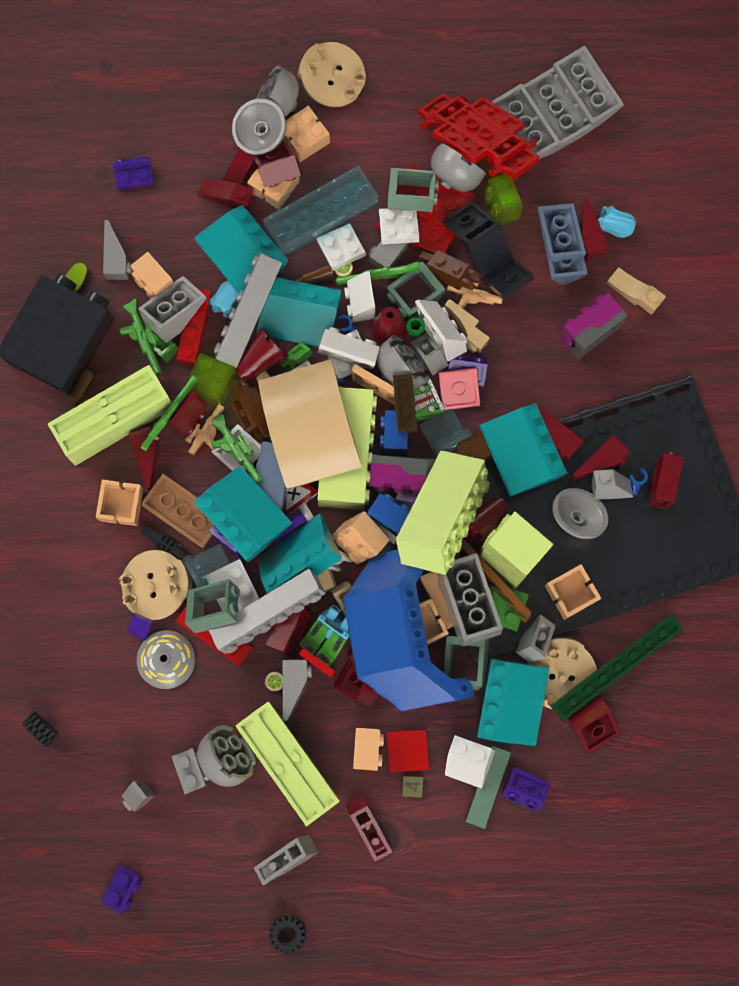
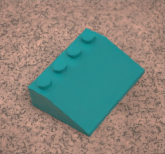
M243 205L227 212L194 238L238 293L240 290L243 291L246 286L243 282L247 273L251 274L253 266H251L255 255L259 256L261 252L281 261L282 264L277 275L283 272L288 262V259Z
M276 277L260 313L257 334L263 329L273 339L297 344L303 342L307 346L319 348L325 329L335 328L341 301V290Z
M536 403L519 408L479 426L510 497L555 481L567 474Z
M241 466L215 483L194 501L197 507L248 563L292 524Z
M319 513L259 555L260 576L267 594L308 569L318 576L342 559L322 514Z
M491 657L477 738L536 746L550 668Z

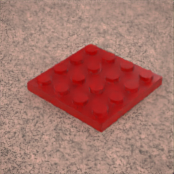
M410 163L406 168L413 170H422ZM440 179L438 191L434 190V193H438L437 205L433 204L432 212L416 211L419 242L409 243L430 254H434L437 250L446 254L455 236L444 227L442 221L472 202L475 198V194L469 191L460 192L452 187L448 190L440 184ZM397 186V194L429 197L430 187ZM380 219L376 225L378 230H380Z

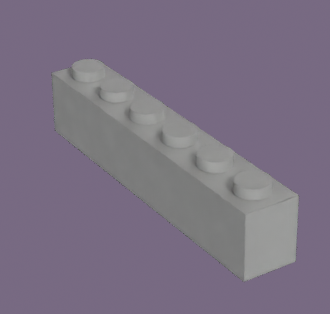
M261 252L259 256H254L251 266H253L251 274L247 273L243 282L246 286L237 295L236 309H231L228 317L231 319L228 326L225 325L222 330L221 336H223L221 344L217 342L213 352L216 354L215 359L237 368L281 267V261Z
M308 569L240 610L237 614L236 623L210 629L209 632L219 651L225 654L232 653L241 644L252 641L254 636L269 631L274 624L284 622L289 615L302 611L307 604L317 602L326 592L316 573Z

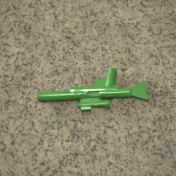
M415 262L405 266L394 268L386 266L381 269L366 270L365 272H370L371 280L381 278H394L397 280L403 273L420 272L419 262ZM360 274L336 278L337 285L347 284L348 280Z
M133 299L130 303L123 306L131 314L133 319L132 326L120 328L121 335L129 334L130 338L134 341L138 340L143 354L147 355L154 374L159 376L162 374V371L151 346L152 344L157 346L159 338L146 324L145 327L148 330L145 331L138 314V302L136 299Z
M195 376L190 378L162 417L153 424L152 431L141 444L142 449L145 451L148 449L152 441L168 423L170 417L198 382Z
M222 414L211 422L212 426L220 430L224 435L223 439L211 442L212 448L221 447L225 453L232 452L238 463L245 466L256 483L262 480L261 476L246 456L247 454L252 456L254 449L250 444H246L242 435L237 436L239 442L235 440L225 425L224 415Z

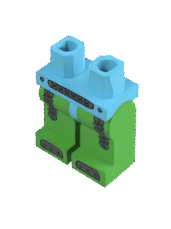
M332 605L318 617L299 644L312 654L318 651L316 657L329 667L336 660L350 638L347 619L345 617L341 621L337 618L341 610L335 605ZM325 639H327L322 648L319 650Z

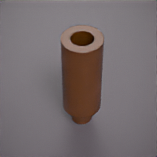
M330 264L301 274L302 278L296 281L313 285L334 277Z
M87 369L83 370L69 394L71 396L69 404L76 406L78 401L82 402L96 377L94 373Z

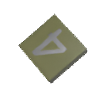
M403 776L402 796L422 798L423 777Z

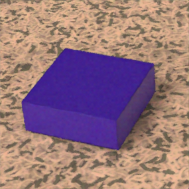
M135 613L128 632L146 639L153 620Z

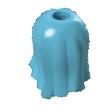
M603 206L600 214L601 217L598 220L602 231L620 238L630 236L636 226V219L633 215L621 212L614 206Z
M228 280L222 283L217 293L210 298L213 312H223L225 318H228L231 309H236L238 301H236L238 292Z

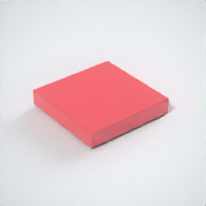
M476 368L438 372L441 403L444 410L480 406Z

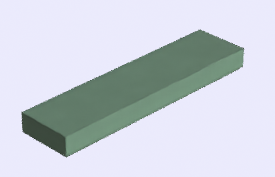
M494 746L491 749L495 750L483 788L477 787L465 821L484 829L511 754Z

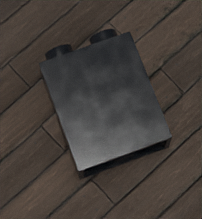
M57 273L54 280H51L41 275L0 345V358L11 366L70 396L69 394L81 373L88 367L112 325L114 317L107 309L110 301L100 294L89 291L85 298L74 292L77 284L69 278Z

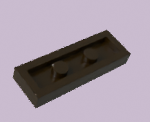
M412 374L393 375L397 433L417 432Z

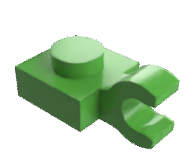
M300 342L287 353L288 357L279 364L283 368L288 365L284 369V372L287 373L294 370L295 364L299 366L307 361L313 353L303 342Z

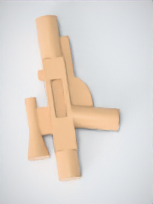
M449 285L447 288L448 291L463 295L458 304L463 309L467 303L476 304L483 302L490 305L502 303L500 296L490 294L484 290H469L464 287L457 290Z
M220 404L217 405L212 415L206 419L202 429H199L200 424L197 423L192 434L184 439L191 444L193 437H195L192 446L188 450L190 454L195 455L203 442L213 450L211 442L214 441L216 436V429L212 426L211 422L219 418L225 409Z

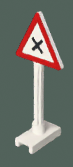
M308 484L288 489L283 509L285 516L300 509L307 522L314 518L306 503L318 494V489ZM339 551L342 559L328 569L339 572L342 570L339 564L343 561L351 563L352 560L346 553Z

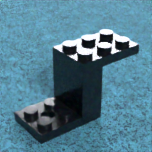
M473 201L442 221L444 227L462 242L473 270L479 273L482 277L481 280L502 299L511 296L514 292L535 279L531 271L513 258L500 223Z

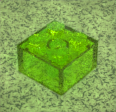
M506 174L489 179L484 198L486 204L491 206V216L501 226L519 220L523 205L513 179Z
M200 353L187 382L192 376H195L198 382L190 392L194 391L200 398L222 406L237 373L234 366Z

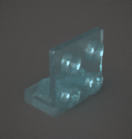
M453 409L420 424V429L436 458L440 451L450 452L456 449L460 441L464 439L469 441L472 437L469 428L464 430Z
M220 544L194 557L188 555L183 558L197 588L209 585L206 575L230 564Z

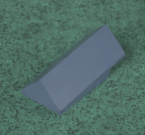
M574 203L538 207L551 279L566 285L587 276L588 273L584 260L586 252Z
M262 442L256 470L262 480L257 485L283 512L287 488L280 471L273 444Z

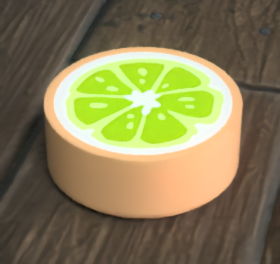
M351 262L335 269L337 277L349 276L353 273Z
M279 672L269 673L265 678L266 687L273 692L280 691L283 688V675Z

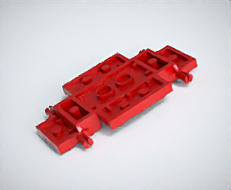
M442 93L418 110V116L425 120L420 124V128L423 131L430 126L436 127L433 131V137L460 153L462 157L472 164H476L487 156L486 162L494 166V168L489 170V175H492V177L502 172L515 180L539 162L540 156L531 150L536 147V141L532 139L526 144L524 139L516 135L524 129V123L485 97H481L470 105L467 103L468 98L464 94L461 97L451 98Z

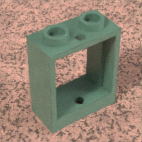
M391 168L388 209L432 212L433 204L437 205L438 193H434V190L438 191L439 179H435V171ZM397 186L430 187L429 197L397 194Z
M423 261L419 263L420 272L405 273L387 287V299L391 304L395 303L399 308L397 310L408 320L418 315L417 308L415 306L410 309L395 290L418 274L433 292L424 300L436 302L445 295V288Z
M230 579L188 590L185 624L194 633H199L236 623L239 612L238 597L240 596L238 586ZM225 597L224 611L204 616L205 602Z
M452 635L446 636L444 673L450 678L452 673L453 645H461L457 636ZM489 639L467 645L479 647L477 681L469 680L473 690H480V687L486 686Z

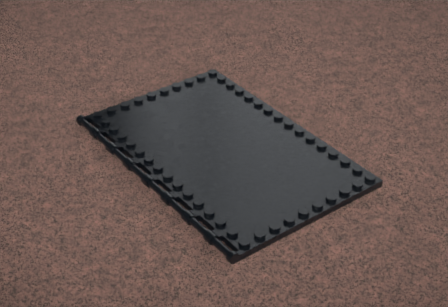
M692 374L685 375V378L664 385L652 386L649 390L628 397L625 395L615 398L612 402L594 408L588 407L579 410V413L558 419L563 425L581 420L583 425L569 430L580 437L583 442L567 462L565 460L562 461L567 474L555 481L510 497L494 459L491 458L485 461V467L488 469L487 481L490 485L488 492L483 495L482 504L493 497L503 498L508 505V511L505 516L507 514L512 516L516 512L553 544L515 588L517 591L529 594L525 606L531 611L530 619L525 623L521 620L517 632L503 628L501 635L488 638V659L516 650L522 635L540 615L556 625L552 635L554 637L739 574V497L696 389ZM685 385L688 387L687 391L668 397L665 396L667 391ZM649 397L653 399V402L630 409V403ZM615 408L618 411L617 414L598 420L594 419V415ZM614 435L630 452L627 454L629 459L621 467L617 464L613 469L609 470H615L628 479L629 475L632 474L637 482L643 481V475L639 470L643 468L648 474V479L640 486L638 495H633V498L600 500L608 513V525L600 536L592 539L575 537L567 533L557 523L552 509L554 499L561 491L569 488L583 489L593 494L591 486L593 475L574 481L571 477ZM675 452L680 457H684L675 503L668 509L650 506L648 501L657 460L664 453ZM469 544L477 552V554L481 556L479 554L481 550L480 546L478 548H475L471 544ZM456 552L454 560L463 558L460 552ZM582 565L590 578L584 585L587 587L593 583L601 599L564 620L555 605L558 603L557 599L555 601L552 600L545 585L573 568ZM466 645L472 664L479 662V647Z

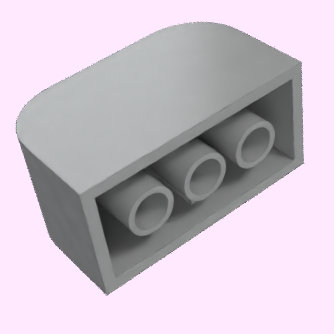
M478 554L454 560L452 568L448 569L446 575L438 573V578L461 646L501 635L503 627Z

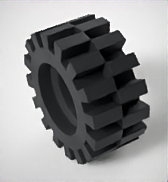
M33 711L22 722L25 729L46 747H49L60 736L57 730L37 712Z
M281 916L273 922L269 930V941H271L272 947L277 952L292 954L295 951L297 952L304 944L306 937L305 926L296 916ZM289 926L294 929L295 938L293 941H282L280 930L283 927Z

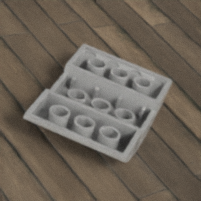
M585 45L554 63L553 68L524 85L521 83L491 101L524 123V129L516 135L524 139L526 144L532 139L536 141V147L531 150L540 156L539 159L575 142L624 106Z

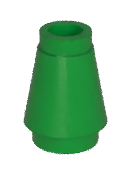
M414 317L407 322L406 329L411 337L418 338L425 330V323L422 319Z

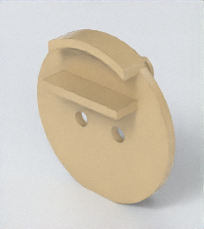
M326 42L313 45L304 54L298 69V77L302 80L306 92L316 102L328 107H343L356 100L365 84V68L360 57L351 48L341 43ZM341 66L342 70L339 71L336 67ZM328 81H332L333 85L330 86Z
M150 550L137 555L129 562L124 573L119 578L122 586L123 603L132 613H137L151 620H160L172 615L182 605L184 599H187L188 590H192V577L187 564L183 560H178L173 555L160 550ZM150 573L153 574V578H152V579H149V577H148V575H149ZM153 592L156 593V597H155V598H152V596H151V594H152Z
M567 637L551 638L546 656L535 662L528 663L530 665L550 668L549 675H555L553 680L549 679L548 675L543 706L552 709L550 704L597 670L592 656L584 648V645L577 640ZM570 675L575 677L573 681L568 680Z

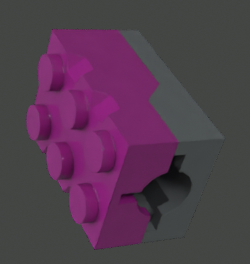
M609 293L605 296L599 295L593 301L594 304L591 307L585 306L578 312L579 315L576 318H569L561 329L562 332L559 338L578 360L621 328L628 317Z
M372 455L369 486H375L378 491L389 490L398 493L410 492L412 494H419L436 459Z

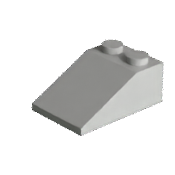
M182 276L138 309L144 323L167 343L184 329L206 300V296Z
M283 660L284 722L290 721L308 684V678H312V666L308 664L307 660Z

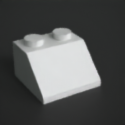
M365 272L348 280L347 287L344 288L345 298L350 300V305H347L348 316H352L353 322L375 318V304L370 272Z
M454 736L447 757L445 775L482 789L495 750Z

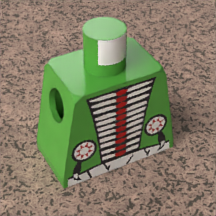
M429 378L427 382L414 390L416 422L444 415L445 410Z

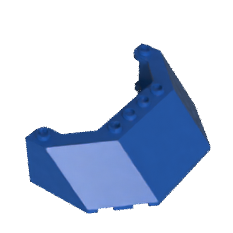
M397 549L370 558L364 570L353 583L354 585L343 598L357 678L362 682H366L376 693L384 699H388L400 711L474 697L472 684L469 680L465 678L452 680L431 663L415 584L424 569L401 564Z

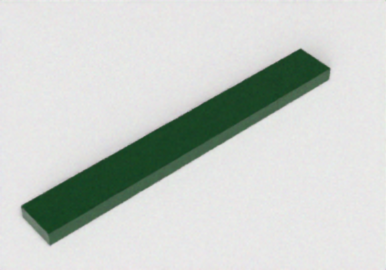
M669 614L550 704L551 708L560 721H565L683 631V628L674 615Z

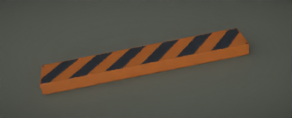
M463 538L459 551L462 556L466 557L476 554L477 552ZM478 555L487 583L525 623L530 619L531 611Z

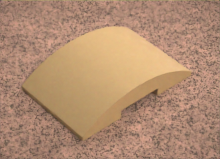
M332 359L258 381L268 430L287 490L362 468Z

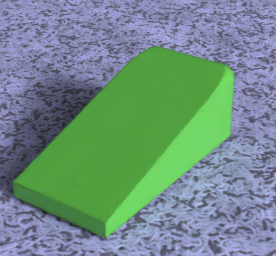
M158 336L159 342H157V346L152 344V349L165 362H168L178 353L179 348L172 340L165 343Z

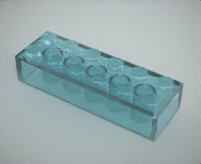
M358 165L262 219L263 225L273 243L284 256H287L377 205L378 195Z

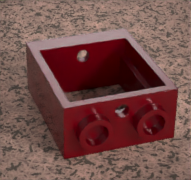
M667 452L657 460L648 505L668 509L675 503L684 459L678 453Z
M304 607L302 611L289 615L284 622L276 623L266 645L294 658L313 616L308 612V608Z

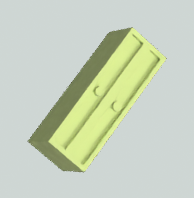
M150 365L49 422L48 426L66 457L76 466L128 436L129 433L162 416L172 402Z
M340 387L362 468L319 480L318 506L365 510V505H369L370 490H366V486L370 484L371 471H368V468H371L373 452H369V449H373L374 433H371V431H375V415L372 412L376 413L377 396H373V390Z
M440 451L396 538L401 564L446 575L449 568H452L455 554L460 551L463 537H466L468 534L470 522L475 520L476 510L478 507H481L483 495L489 490L490 483L487 481L488 469L485 467V460Z
M514 512L512 516L507 514L500 522L498 528L490 533L479 554L500 579L515 590L553 544Z
M267 702L235 725L306 826L341 801L272 703Z

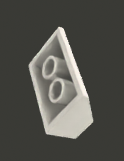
M415 301L418 317L425 323V331L441 350L447 362L467 352V339L463 333L458 332L455 321H450L445 307L441 308L438 302Z
M330 327L329 330L325 329L317 353L372 370L375 366L380 347L376 346V342L366 339L364 342L358 340V336L348 333L346 336L340 334V330Z
M240 559L205 576L209 584L230 579L238 586L240 590V596L238 597L239 611L259 599ZM225 597L217 599L222 611H224Z

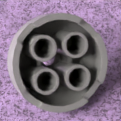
M276 66L269 74L271 79H268L265 85H262L256 99H267L274 102L280 107L286 118L297 106L296 100L299 86L291 72Z
M443 143L437 146L431 157L432 171H435L436 176L441 180L440 184L448 190L452 187L460 192L471 191L481 183L486 175L477 165L471 164L460 153Z
M393 335L380 346L378 351L377 364L382 373L381 376L387 383L393 386V375L412 374L413 388L415 390L429 380V376L425 375L424 372L427 368L411 346L408 347L401 343L403 341L402 338Z
M225 725L215 727L203 737L198 747L197 755L200 768L206 777L217 785L224 787L236 786L253 774V765L256 764L254 752L244 737L239 739L237 734L233 732L232 727ZM242 745L244 746L246 755L244 753H239L235 757L231 756L236 751H238Z

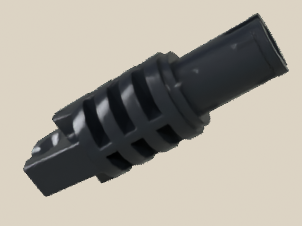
M148 524L141 530V534L153 541L155 547L159 550L178 557L183 561H187L190 554L182 549L184 545L167 533H160Z

